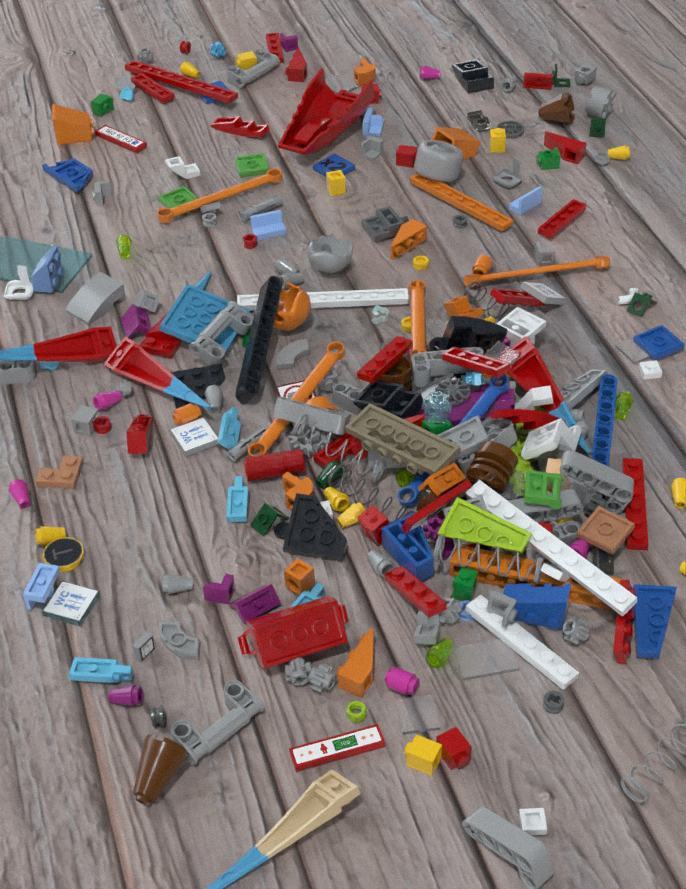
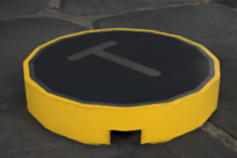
M70 537L51 541L43 551L44 563L59 566L60 572L75 569L79 566V562L84 559V548L81 542Z

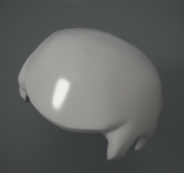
M331 233L327 237L322 235L318 240L313 239L311 242L309 241L306 253L309 262L316 269L325 273H336L346 268L353 254V245L349 240H337L334 234Z

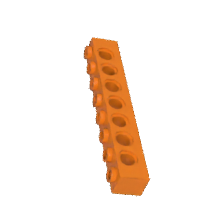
M469 546L460 547L462 565L467 564L475 548ZM458 548L455 549L450 560L449 576L452 577L458 575L462 567L459 563ZM478 548L471 562L466 567H463L478 571L477 582L505 588L506 584H532L533 587H544L545 584H552V587H564L565 583H571L569 602L616 612L571 577L566 582H563L542 572L539 584H534L537 561L524 581H521L518 577L517 557L505 576H501L498 572L497 553L489 568L481 572L478 566ZM480 549V566L482 570L486 569L494 552ZM499 553L501 574H505L514 556ZM519 557L521 579L525 578L534 560ZM609 576L618 584H620V580H623L620 578Z

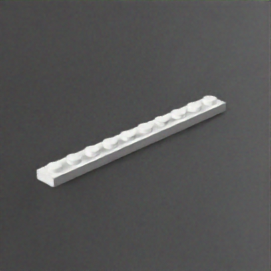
M407 288L307 292L311 300V308L408 304ZM259 294L237 295V304L250 311L255 310Z
M479 480L465 493L468 499L482 495L489 513L531 532L532 537L528 543L529 546L621 616H624L637 603L636 596Z

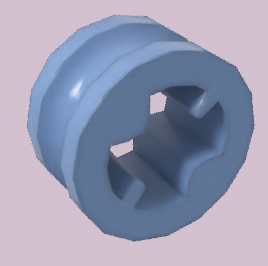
M465 600L459 603L462 611L458 612L460 620L467 622L474 619L469 612L465 613L464 610L471 601Z

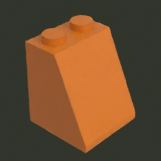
M52 104V120L57 145L92 141V135H95L93 119H90L89 113Z
M436 127L432 140L446 142L460 148L464 155L463 161L476 155L481 142L463 129Z

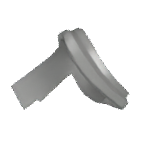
M514 157L513 170L504 168L495 174L492 180L506 188L516 187L522 181L520 175L521 160ZM504 177H510V178H512L513 180L510 181V182H507L506 180H504V179H502V178H504Z

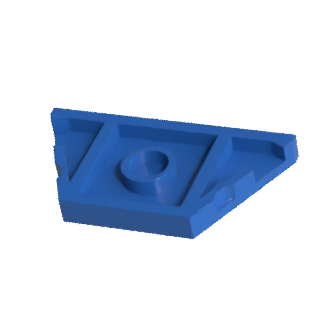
M76 159L56 162V166L48 167L47 164L42 165L43 171L77 193L93 176V170Z

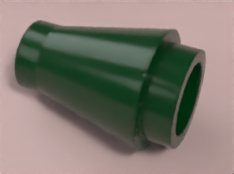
M336 461L328 462L320 475L315 479V483L320 488L328 485L331 471L340 464ZM342 467L333 474L331 483L342 476L344 472Z

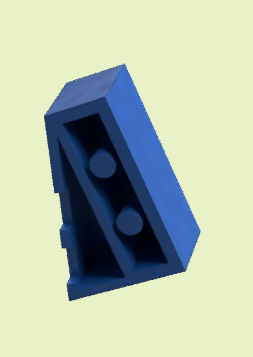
M414 512L382 528V546L400 566H403L416 578L423 581L434 575V557L428 541L424 537L423 528L419 525L407 534L402 530L404 522L408 517L416 513Z
M565 583L564 587H552V584H545L544 587H533L532 584L505 585L503 594L517 600L515 609L518 610L515 621L562 631L568 614L571 583Z

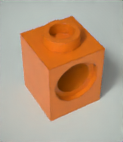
M299 558L284 570L285 587L298 596L303 591H309L315 585L314 568Z

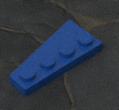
M633 584L637 597V603L634 605L636 657L659 659L677 587Z

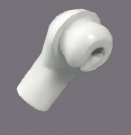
M630 288V294L618 296V305L630 304L634 293H638L639 289Z

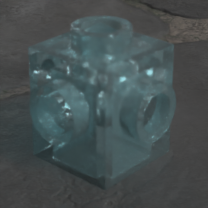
M440 391L430 392L422 403V409L425 410V421L444 423L449 417L452 403L449 402V395L443 394Z

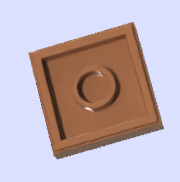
M598 506L577 531V537L613 555L632 532L635 523Z

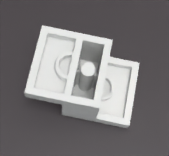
M516 307L497 323L508 330L506 337L511 342L509 349L525 336L535 345V335L546 327L545 320L519 307ZM498 353V355H485V356L491 357V358H498V357H500L503 353Z
M562 418L548 423L528 433L521 456L524 460L530 458L538 460L542 453L553 451L558 445L565 446L568 450L576 451L582 429L578 424L568 428Z

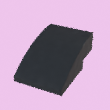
M478 59L452 64L459 83L467 93L494 88V77L488 73V67Z
M450 316L442 337L444 350H449L453 347H479L483 349L484 356L498 355L508 330L498 324L478 318Z
M375 381L373 384L369 383L353 401V404L361 410L371 403L402 419L415 416L424 406L421 393L405 391L403 384Z

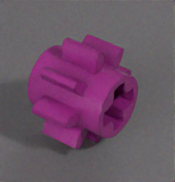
M437 515L431 519L427 518V525H423L426 539L431 537L434 543L437 542L439 537L437 533L445 519L441 520Z

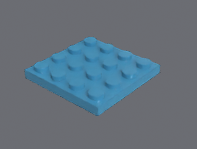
M187 284L160 324L159 330L188 343L195 342L197 336L221 310H225L230 301ZM240 306V307L243 308L245 311H247L248 313H250V310H249V309H246V308ZM229 325L215 340L217 344L224 348V356L238 334Z

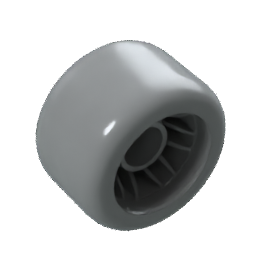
M425 140L418 147L414 168L423 177L441 182H452L459 176L464 155L460 148L452 144L436 140Z

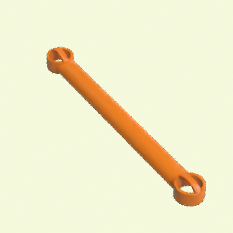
M272 168L265 175L177 207L161 208L157 211L158 220L161 223H169L175 216L268 182L278 183L282 180V171Z
M597 256L590 260L485 275L470 274L463 276L464 285L468 286L475 281L481 284V282L591 266L604 269L610 265V256Z
M414 280L409 283V293L411 294V340L413 341L412 351L410 352L411 363L413 354L427 352L424 299L426 283L421 280Z
M333 341L328 344L326 354L291 399L306 402L335 362L344 358L345 346L343 343ZM333 349H338L337 353H332L330 351ZM276 417L258 442L252 443L248 447L249 457L268 454L267 451L290 421ZM260 449L258 455L252 454L253 451Z

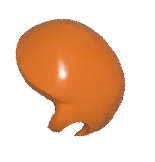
M286 282L284 285L289 286L290 289L281 290L273 326L280 330L291 331L299 327L307 319L311 311V300L307 292L302 290L301 286H295L290 282Z

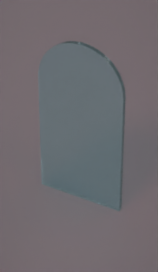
M0 237V280L6 282L20 280L17 272V266L20 265L26 266L31 282V276L40 259L53 246L12 237ZM58 247V251L61 253V266L64 267V274L61 276L54 292L63 293L92 258V253Z

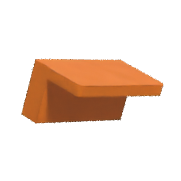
M454 462L429 476L419 486L418 490L421 492L430 487L438 497L462 483L466 476Z

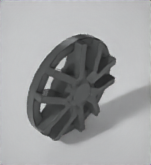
M504 121L497 125V128L505 129L506 138L521 137L524 132V126L517 121Z
M450 378L449 381L439 383V386L435 388L436 400L446 406L460 405L466 402L471 395L469 383L460 381V378L458 380Z

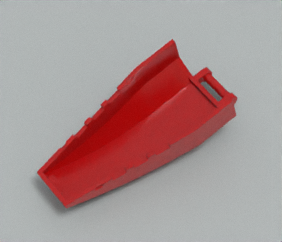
M321 68L308 84L302 96V101L298 104L297 111L293 114L292 121L288 124L287 130L278 144V148L309 155L329 146L362 115L374 98L373 81L369 80L360 94L347 92L345 89H341L338 94H335L326 84L324 69ZM322 115L332 118V123L326 126L325 132H321L310 144L294 141V137L314 117Z

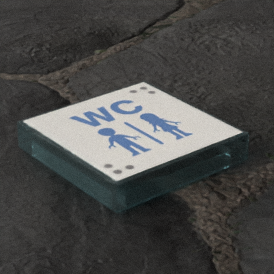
M62 581L42 610V614L48 618L82 626L99 599L100 591Z

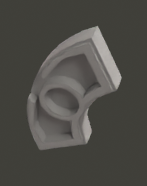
M307 338L286 345L278 353L276 370L294 368V363L298 358L309 354Z
M159 622L161 640L170 652L184 659L199 661L200 638H193L185 634L181 629L180 622Z

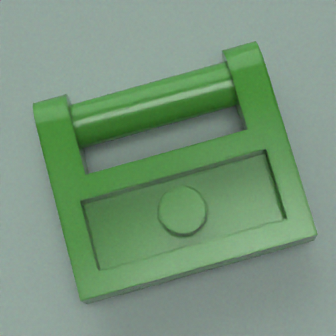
M527 470L524 503L548 505L554 510L560 509L562 506L560 486L563 483V477L555 473ZM547 483L552 485V496L546 495Z

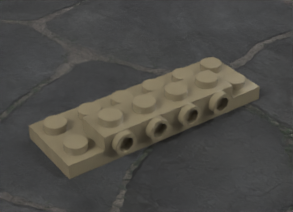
M371 403L345 426L347 433L361 439V445L366 451L373 450L380 458L385 459L387 457L391 459L394 465L398 467L400 465L405 466L411 474L417 472L422 475L424 472L432 475L447 467L461 452L459 445Z

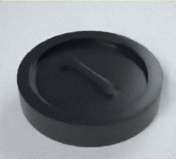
M278 523L274 527V535L279 539H285L289 523Z

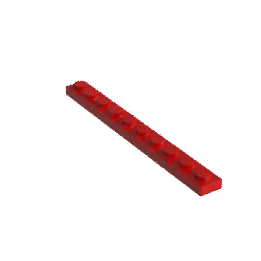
M133 60L125 64L126 71L134 74L143 73L152 80L177 86L183 90L202 94L215 100L232 103L238 98V92Z

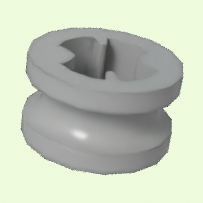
M206 213L202 216L205 227H213L217 224L214 213Z

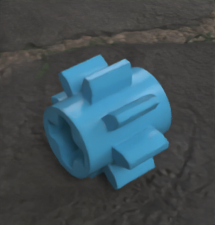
M217 41L216 44H211L209 48L211 50L210 54L219 59L220 56H225L227 52L225 50L226 46Z

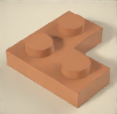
M64 455L59 469L40 468L36 479L37 487L75 489L84 462L83 457Z

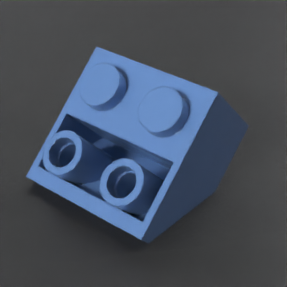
M53 246L40 259L31 276L33 291L53 293L55 287L58 286L59 280L64 274L58 246Z

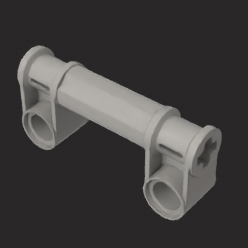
M258 49L254 52L257 57V65L247 71L235 65L227 67V82L242 88L246 83H251L256 78L271 71L273 67L279 66L280 60L276 55L263 49Z
M230 301L225 310H221L197 336V340L190 343L189 350L209 366L219 364L225 354V350L215 342L217 337L228 325L239 334L244 335L248 333L252 326L253 316L236 302Z
M232 680L225 684V705L231 711L202 734L184 720H179L172 725V740L186 749L185 754L189 753L187 761L191 765H196L198 763L197 760L204 754L211 753L244 725L248 724L251 717L265 710L261 699L247 689L240 681Z

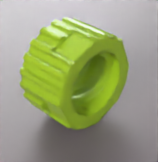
M353 701L348 704L346 715L349 721L361 723L366 719L367 709L364 703ZM355 709H359L361 711L357 714L352 713Z

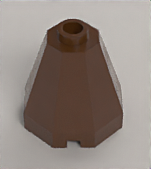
M569 92L562 93L541 104L540 109H538L539 117L543 121L565 125L573 124L575 114H572V111L575 109L572 95H569Z

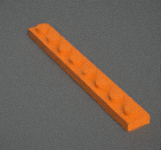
M418 173L410 177L411 184L502 232L513 225V219L440 181L423 177Z

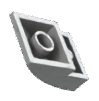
M99 272L80 288L69 302L65 311L90 325L114 309L113 303L125 295L124 284Z

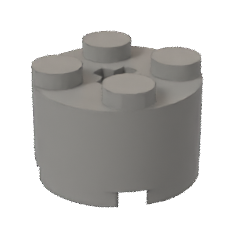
M595 85L591 91V98L587 99L585 112L597 118L605 119L607 113H611L613 109L611 103L615 99L616 92Z

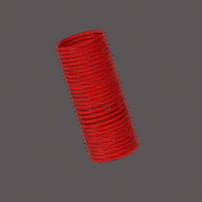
M301 448L244 458L248 482L272 477L276 478L284 475L286 472L292 475L305 473V461Z

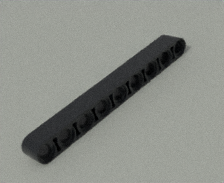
M276 276L269 277L260 288L235 393L236 399L243 404H247L259 391L282 290V281Z

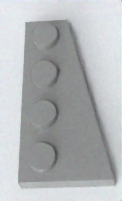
M591 369L576 378L575 383L566 384L562 387L563 391L560 393L569 410H572L577 403L581 402L586 395L600 385L601 377L608 374L607 370Z

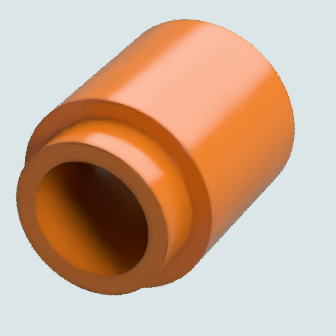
M487 255L478 256L472 268L473 274H488L493 265L492 259Z
M190 403L175 409L172 418L176 425L179 424L181 426L197 420L202 414L198 405Z

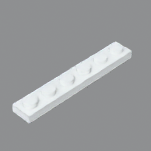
M479 595L466 605L465 611L467 613L469 612L473 618L562 690L578 679L579 672L515 621L513 623L509 622L506 628L501 627L503 617L487 610L488 600L482 595Z

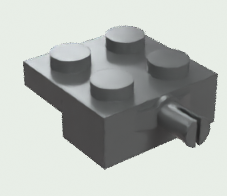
M389 206L376 210V216L362 219V226L374 241H381L386 238L395 237L401 225L408 222L409 218L408 216L400 218L392 207Z

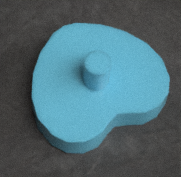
M129 87L124 88L120 93V98L132 101L134 98L132 89Z
M40 361L42 369L55 370L59 366V362Z

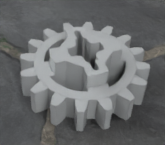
M305 426L298 436L304 435L311 427ZM315 428L312 436V445L315 446L322 442L329 432ZM312 430L301 438L294 436L291 431V436H289L290 449L298 450L301 448L303 455L307 454L310 457L311 454L315 455L326 447L328 438L321 445L311 447L310 437Z

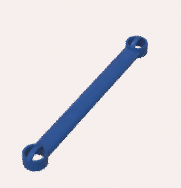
M506 374L499 378H490L489 387L459 424L475 416H479L481 419L497 397L509 390L510 382ZM503 380L500 387L494 386V383ZM424 472L421 475L418 473L409 486L399 490L397 497L402 507L412 508L417 505L419 501L418 496L421 493L418 488L431 474ZM412 493L409 501H402L403 496Z

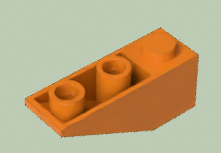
M411 219L401 225L391 244V260L427 240V226L415 219Z
M370 627L368 632L361 636L358 646L355 650L352 649L346 663L339 667L336 674L338 688L360 698L364 696L373 682V628Z

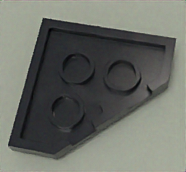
M222 364L170 372L201 399H206L205 391L207 387L222 384L225 381ZM173 396L176 409L190 404L188 401Z
M296 493L283 544V551L344 561L348 543L346 537L340 532L316 496Z

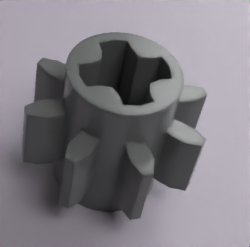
M593 490L592 494L586 492L582 501V505L585 507L584 513L591 515L598 506L604 507L606 500L602 498L603 495L595 490Z

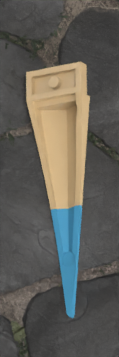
M330 770L315 780L279 822L237 863L206 889H223L342 812V806L350 803L355 797L360 795L358 786L334 770Z

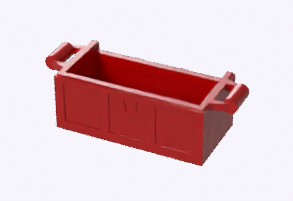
M326 596L246 621L248 630L237 637L241 654L255 655L257 663L265 669L347 643L344 624L349 622L345 604L338 605V601L335 598ZM250 634L253 651L249 650L246 635Z

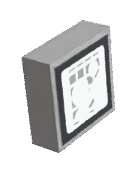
M145 632L133 644L135 659L139 662H142L156 648L153 634L150 632Z

